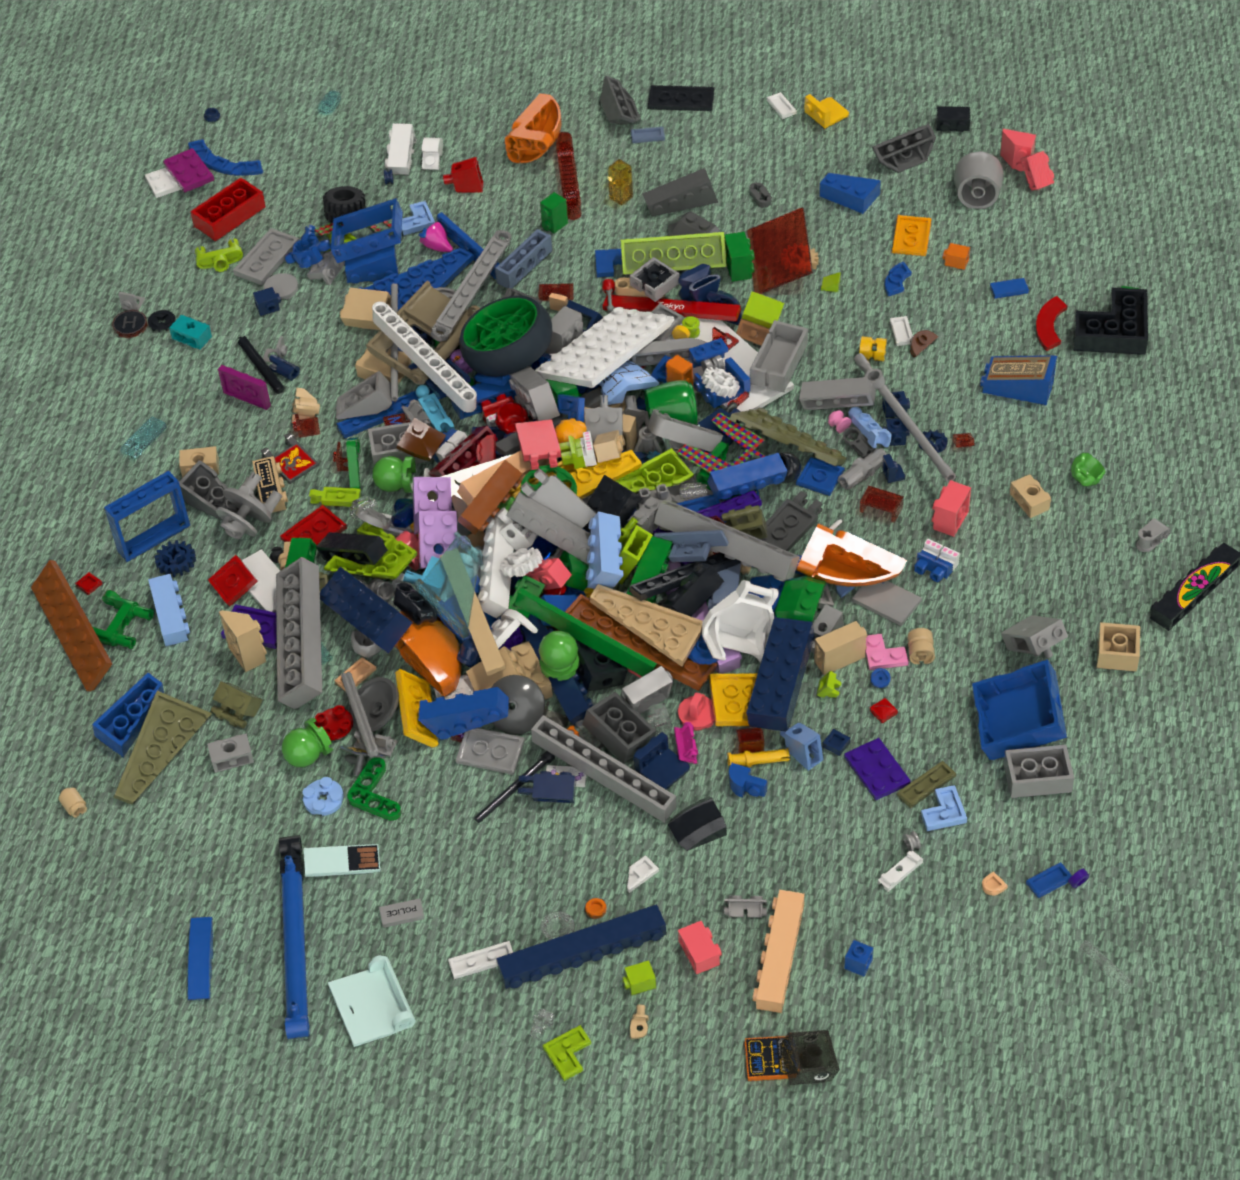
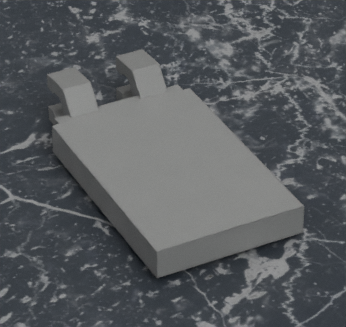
M540 468L534 473V476L542 483L537 490L527 482L521 486V490L529 498L580 528H583L596 515V512L555 474L549 477Z

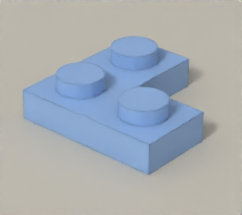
M426 201L409 205L413 216L402 219L403 236L422 231L424 228L428 229L435 223Z
M955 785L935 789V797L939 806L921 810V817L927 831L967 823V816Z

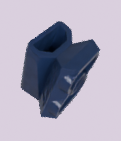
M700 264L682 273L679 277L678 284L682 288L678 295L685 301L709 302L706 295L709 291L718 292L721 276L718 274L711 275L710 265Z

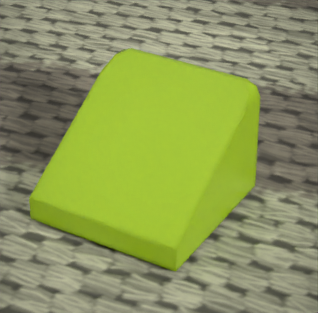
M841 272L823 277L821 290L838 292Z

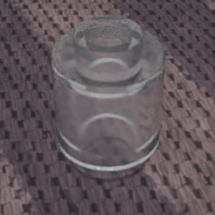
M701 482L683 484V487L679 488L680 499L688 501L707 496L706 484H701Z

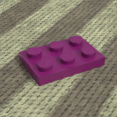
M193 148L163 160L164 166L184 193L215 181L213 174Z
M221 365L218 368L223 393L262 409H269L271 403L266 382L234 370L231 367Z

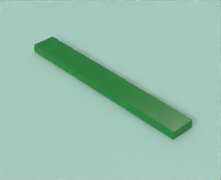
M521 588L518 591L515 601L517 607L558 630L569 633L574 639L642 677L655 670L657 663L525 589Z

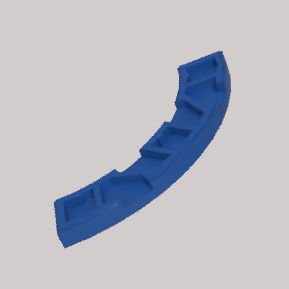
M204 139L188 142L189 149L193 148L207 168L237 176L264 174L260 160L233 163L228 159L212 154V151L206 146Z

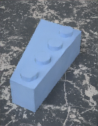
M597 512L589 522L591 535L588 538L590 552L587 555V563H589V569L586 572L587 588L595 589L600 584L613 589L623 577V570H619L620 565L623 563L622 557H619L622 545L618 542L621 536L620 516Z

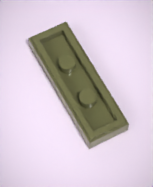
M941 761L898 791L897 796L911 809L935 792V789H939L956 777V772L944 761Z

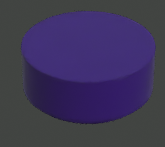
M1084 868L1080 869L1070 877L1068 883L1073 888H1077L1088 880L1089 873Z

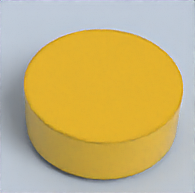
M677 325L672 331V336L674 339L689 338L690 331L685 326Z

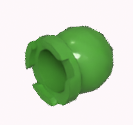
M394 456L382 457L376 462L372 470V479L375 485L386 492H395L403 488L405 493H413L411 483L412 473H416L415 458L406 456L404 461Z
M552 631L545 635L538 651L541 672L547 678L550 676L557 678L558 681L573 677L579 666L578 646L575 639L569 633L563 631Z
M310 718L304 722L305 728L291 730L283 739L281 748L283 757L290 765L305 768L312 765L319 758L320 753L326 756L333 751L332 747L329 748V745L332 743L322 726L318 728L314 724L316 719Z

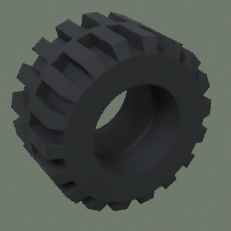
M352 186L335 187L325 192L323 195L325 219L333 223L334 218L365 209L364 192Z

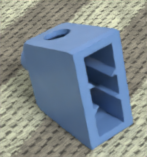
M801 723L795 724L787 731L780 732V735L785 738V745L789 753L808 771L823 761L821 739L818 733Z

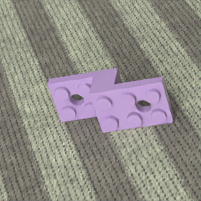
M451 477L412 478L414 534H418L419 569H426L432 556L441 559L440 555L458 549L457 511H452ZM428 492H435L437 500L430 501L427 497ZM435 544H440L443 547L442 554L434 552L433 547Z

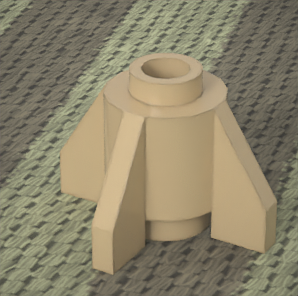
M296 387L295 396L299 397V399L295 398L292 406L293 413H297V415L292 414L291 423L300 424L314 418L315 414H319L320 404L304 388Z

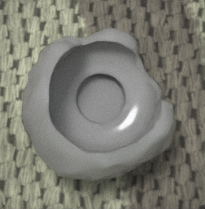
M357 630L352 632L351 644L355 653L362 657L371 658L381 652L382 648L363 633Z

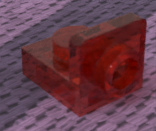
M295 414L296 420L292 421L294 432L298 431L299 438L320 434L318 417L300 420L299 414Z

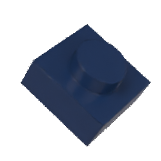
M833 729L823 741L822 747L840 756L849 745L851 738Z

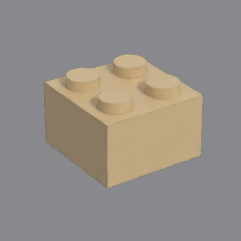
M1100 622L1097 668L1137 671L1140 658V626Z

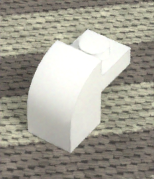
M425 137L422 143V169L439 170L440 156L443 153V139Z

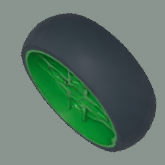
M508 296L490 302L477 310L464 324L459 339L462 357L470 368L485 376L500 377L521 371L537 361L547 350L553 331L550 315L538 301L527 296Z

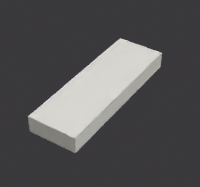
M507 941L450 958L448 962L453 978L457 979L497 967L496 958L513 953L510 942Z

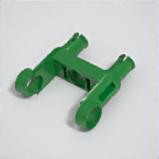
M107 590L102 597L103 602L114 606L113 608L119 609L106 631L95 627L93 629L101 643L113 647L120 645L133 649V646L136 645V638L123 635L124 628L135 617L147 619L148 621L152 620L154 610L139 606L137 602L121 598L116 592Z

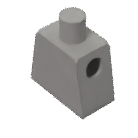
M825 604L813 624L815 637L811 648L812 653L815 654L816 638L844 626L843 612Z

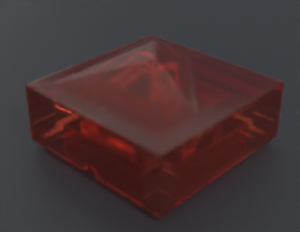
M971 433L953 435V442L956 447L974 446V438Z

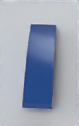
M213 917L191 918L188 954V1000L211 998Z

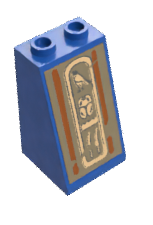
M992 356L990 363H986L984 374L986 376L982 375L980 386H983V393L1047 405L1054 383L1057 356Z

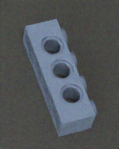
M539 229L530 235L495 268L497 284L505 288H513L552 251L551 235Z

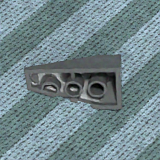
M201 460L179 481L184 502L220 520L222 519L216 513L218 507L228 509L237 514L239 509L223 495V490L228 487L220 481L218 474Z

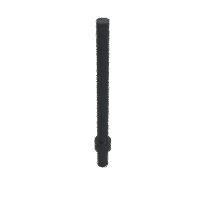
M546 750L541 755V758L522 775L533 776L534 773L536 774L547 763L550 764L555 760V755ZM518 778L474 817V820L478 823L482 822L524 783L519 781Z

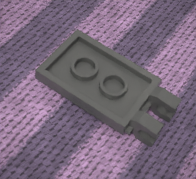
M800 491L793 501L787 499L766 521L767 538L760 540L789 551L818 521V515L823 511V508H821L822 502L815 500L808 509H805L803 506L808 502L805 499L807 494Z

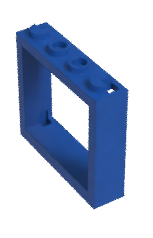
M397 198L333 219L331 252L337 263L401 243L403 211ZM392 219L391 228L344 243V234Z
M170 471L163 473L104 507L116 549L126 562L191 526L179 481ZM170 493L175 514L131 540L124 542L118 521Z

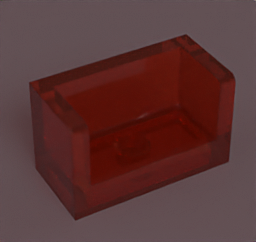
M868 485L860 501V512L864 513L867 506L892 513L891 522L895 523L903 508L904 496Z

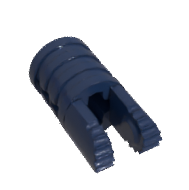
M273 354L269 357V361L273 363L269 367L273 372L291 381L299 375L300 368Z

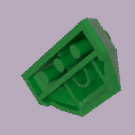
M810 576L785 581L775 610L776 617L814 623L825 590L826 581Z

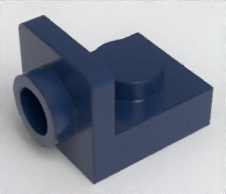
M890 454L883 455L882 471L887 482L892 483L905 480V474L901 465L897 464L895 460L893 461Z

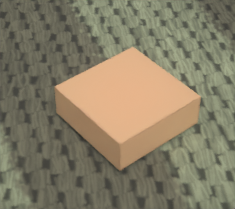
M551 293L549 296L550 309L560 311L568 304L567 297Z

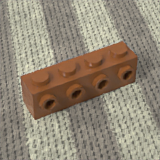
M504 460L461 514L457 522L474 535L479 530L483 532L489 524L487 522L490 516L494 518L499 512V504L501 502L505 504L511 496L509 494L511 489L516 490L521 484L520 478L523 473Z

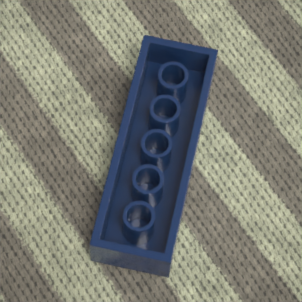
M339 567L320 591L321 601L388 654L413 623L342 567Z
M774 617L747 709L749 727L787 731L790 728L815 637L813 622Z

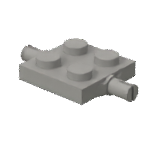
M608 395L600 396V407L585 409V425L587 432L590 431L593 444L596 436L599 434L619 430V434L623 435V408L609 407Z

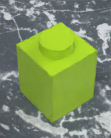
M649 960L624 968L625 976L622 977L625 989H630L631 995L656 988V977Z

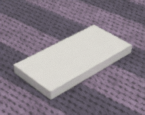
M261 549L242 560L258 580L248 592L263 610L276 612V574L280 570Z

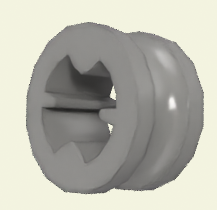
M915 831L910 832V835H903L904 843L909 851L912 852L914 848H921L919 837Z

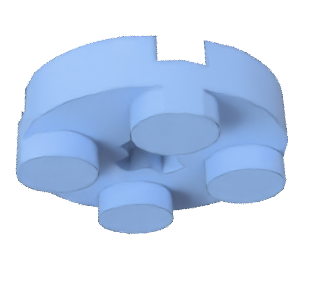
M323 777L320 780L314 781L303 790V803L311 814L330 815L336 812L342 805L344 798L343 790L330 777ZM322 794H323V795H326V794H327V796H326L327 799H326V800H323V799H320V800H319L320 795H322Z

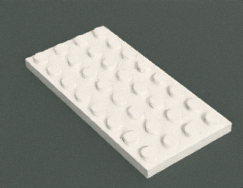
M614 308L612 312L604 316L599 322L593 324L590 329L583 332L582 335L574 339L569 345L562 348L560 352L541 364L535 371L544 379L593 388L672 325L674 317L666 316L665 314L641 312L636 309Z

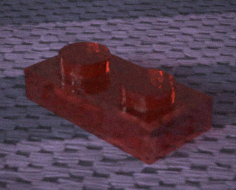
M574 283L539 284V299L549 301L550 294L554 293L566 296L568 300H574Z

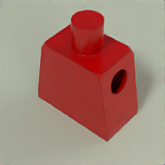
M477 157L453 163L451 174L443 175L444 184H454L457 193L483 192V178Z

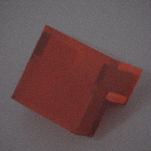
M761 728L736 730L739 753H744L746 750L750 751V753L764 751V735Z

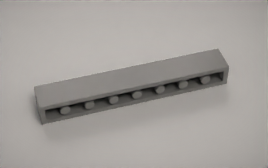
M669 500L662 501L659 504L654 524L659 525L661 530L673 532L722 530L729 541L728 546L711 547L710 551L721 552L728 559L740 560L744 566H754L758 568L757 571L764 574L770 573L779 581L793 578L800 556Z
M543 715L531 729L533 743L665 823L676 809V796L546 716Z

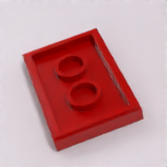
M322 505L280 535V538L284 542H291V538H311L318 545L329 532L341 533L346 530L347 524Z

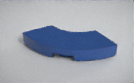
M904 261L890 269L885 279V291L888 297L904 292L903 282L912 275Z

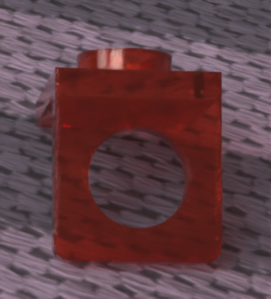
M716 327L712 328V341L722 338L728 347V351L739 343V340L729 333H724ZM727 339H730L732 343L727 345Z
M338 442L337 451L333 452V461L336 462L337 471H349L348 467L343 464L348 462L347 457H342L341 442Z

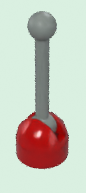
M606 279L602 282V290L608 294L609 305L607 310L612 312L614 306L612 305L611 294L615 291V281Z

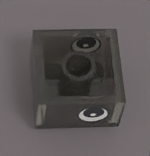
M828 1030L787 1033L779 1044L790 1085L829 1082L840 1071Z

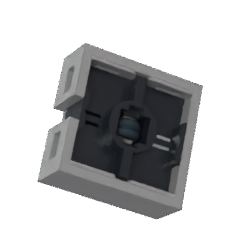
M653 257L630 275V286L639 292L644 291L647 297L656 302L678 285L679 273Z

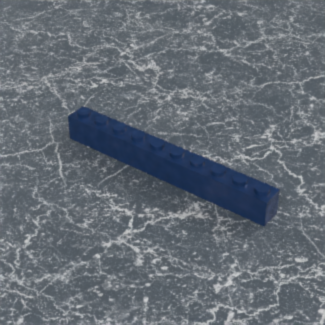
M514 575L511 577L509 597L515 594V585L523 576L516 577ZM531 614L528 620L538 629V632L532 633L522 624H520V628L540 661L538 652L540 643L545 635L555 630L553 627L543 626L541 620ZM576 671L573 677L563 681H558L557 678L549 676L552 689L569 721L576 728L582 727L587 709L594 706L595 703L590 697H587L586 694L589 692L584 684H580V675Z

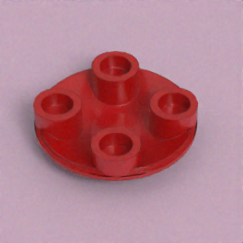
M337 705L315 716V725L318 728L322 726L331 741L343 738L353 727V717L342 705Z

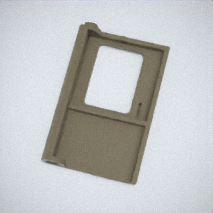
M427 280L402 306L397 314L410 327L416 326L431 336L433 326L451 299L434 289ZM473 305L469 310H466L448 339L439 341L440 344L434 351L444 361L460 345L459 339L464 324L480 307ZM382 330L366 344L368 351L372 355L407 376L414 383L422 385L429 379L419 367L410 370L386 354L395 343ZM436 331L441 335L444 334L442 331Z

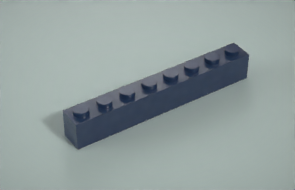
M656 904L496 958L497 968L505 989L510 987L515 989L525 982H536L549 974L557 975L563 969L569 967L578 968L584 962L590 960L598 961L603 956L611 953L619 954L631 946L636 948L646 941L660 940L664 935H667L666 923Z

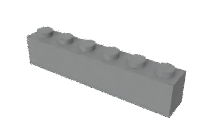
M519 492L506 516L589 565L587 563V555L590 552L588 538L591 534Z

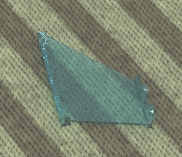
M455 532L454 541L425 579L422 581L419 578L414 582L416 591L423 595L436 608L437 613L465 639L470 635L468 629L478 567L484 564L481 558L483 554L480 549L473 547L465 535L462 536Z

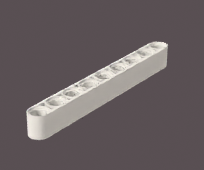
M385 302L374 303L372 306L373 322L462 411L473 412L476 409V391Z

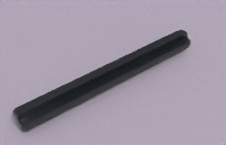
M240 336L238 344L275 393L284 392L285 387L247 337Z

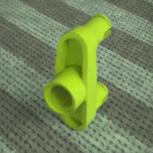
M234 238V243H232V239L228 241L229 248L207 253L203 246H200V251L199 247L195 248L197 266L201 269L215 268L219 272L226 271L229 264L238 262L243 257L239 241Z

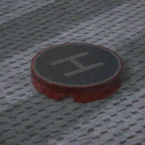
M136 310L124 311L118 314L112 322L114 332L122 338L136 337L141 332L143 333L148 326L146 316Z

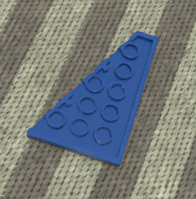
M458 248L450 253L443 254L442 258L434 261L430 259L417 266L407 268L408 271L404 273L389 275L382 280L374 281L371 286L366 288L359 287L358 289L386 291L391 296V285L397 284L399 311L427 280L433 288H445L474 260V254Z

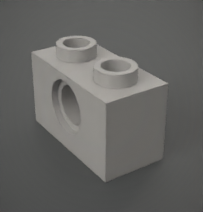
M247 733L207 744L215 773L254 763Z

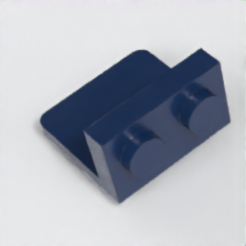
M663 732L652 737L647 745L639 748L633 755L634 770L666 790L690 770V765L685 761L679 760V756L669 749L668 736Z

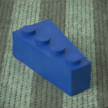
M147 673L92 724L95 737L124 757L139 735L156 691L164 693L163 683L150 673Z
M495 687L473 691V695L455 694V698L451 699L438 697L434 702L421 700L418 720L439 739H448L508 717L509 697L500 688Z

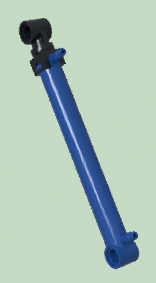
M300 835L279 837L286 997L285 1029L287 1039L310 1036L307 1007L303 867L300 857L302 855V842Z

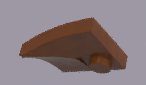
M414 417L398 442L396 449L413 457L430 461L445 440L446 435Z

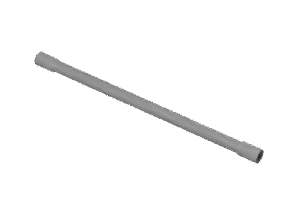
M862 353L854 357V361L865 374L873 369ZM884 384L881 388L877 389L938 468L943 478L947 482L953 481L956 478V474L940 457L887 386Z

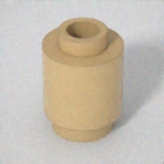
M66 788L60 793L59 801L69 815L76 818L79 816V813L83 814L86 812V802L75 788Z

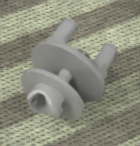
M251 472L249 478L246 477V480L239 489L225 488L223 490V495L239 509L237 514L222 507L216 509L217 515L222 519L221 527L225 528L226 534L235 539H240L244 533L255 537L258 532L245 520L246 515L248 514L259 521L270 523L272 520L271 513L282 498L279 492L273 490L265 503L259 501L253 495V491L262 477L254 472Z

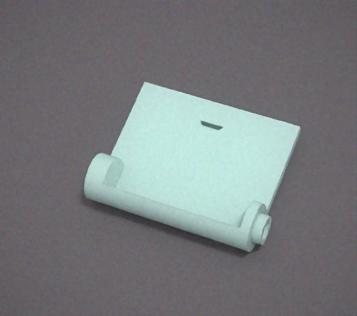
M379 955L374 957L366 971L328 982L329 989L354 1047L410 1028L416 1022L391 963L386 956Z

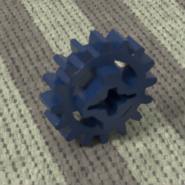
M178 540L175 541V544L169 541L168 546L161 545L162 550H157V555L154 556L156 567L160 573L165 572V575L171 573L173 577L177 573L182 576L183 571L190 572L189 567H194V562H196L195 550L192 549L191 544L186 545L185 541L181 544L178 543Z

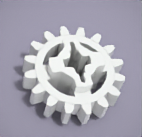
M712 367L706 368L701 377L702 383L706 384L705 388H710V392H715L718 396H723L724 398L726 396L729 398L735 397L740 388L739 381L735 380L736 377L717 367L715 369Z
M533 547L529 550L521 548L505 557V560L501 561L502 565L500 566L505 576L513 577L516 575V577H521L538 568V564L542 563L543 558L538 549Z

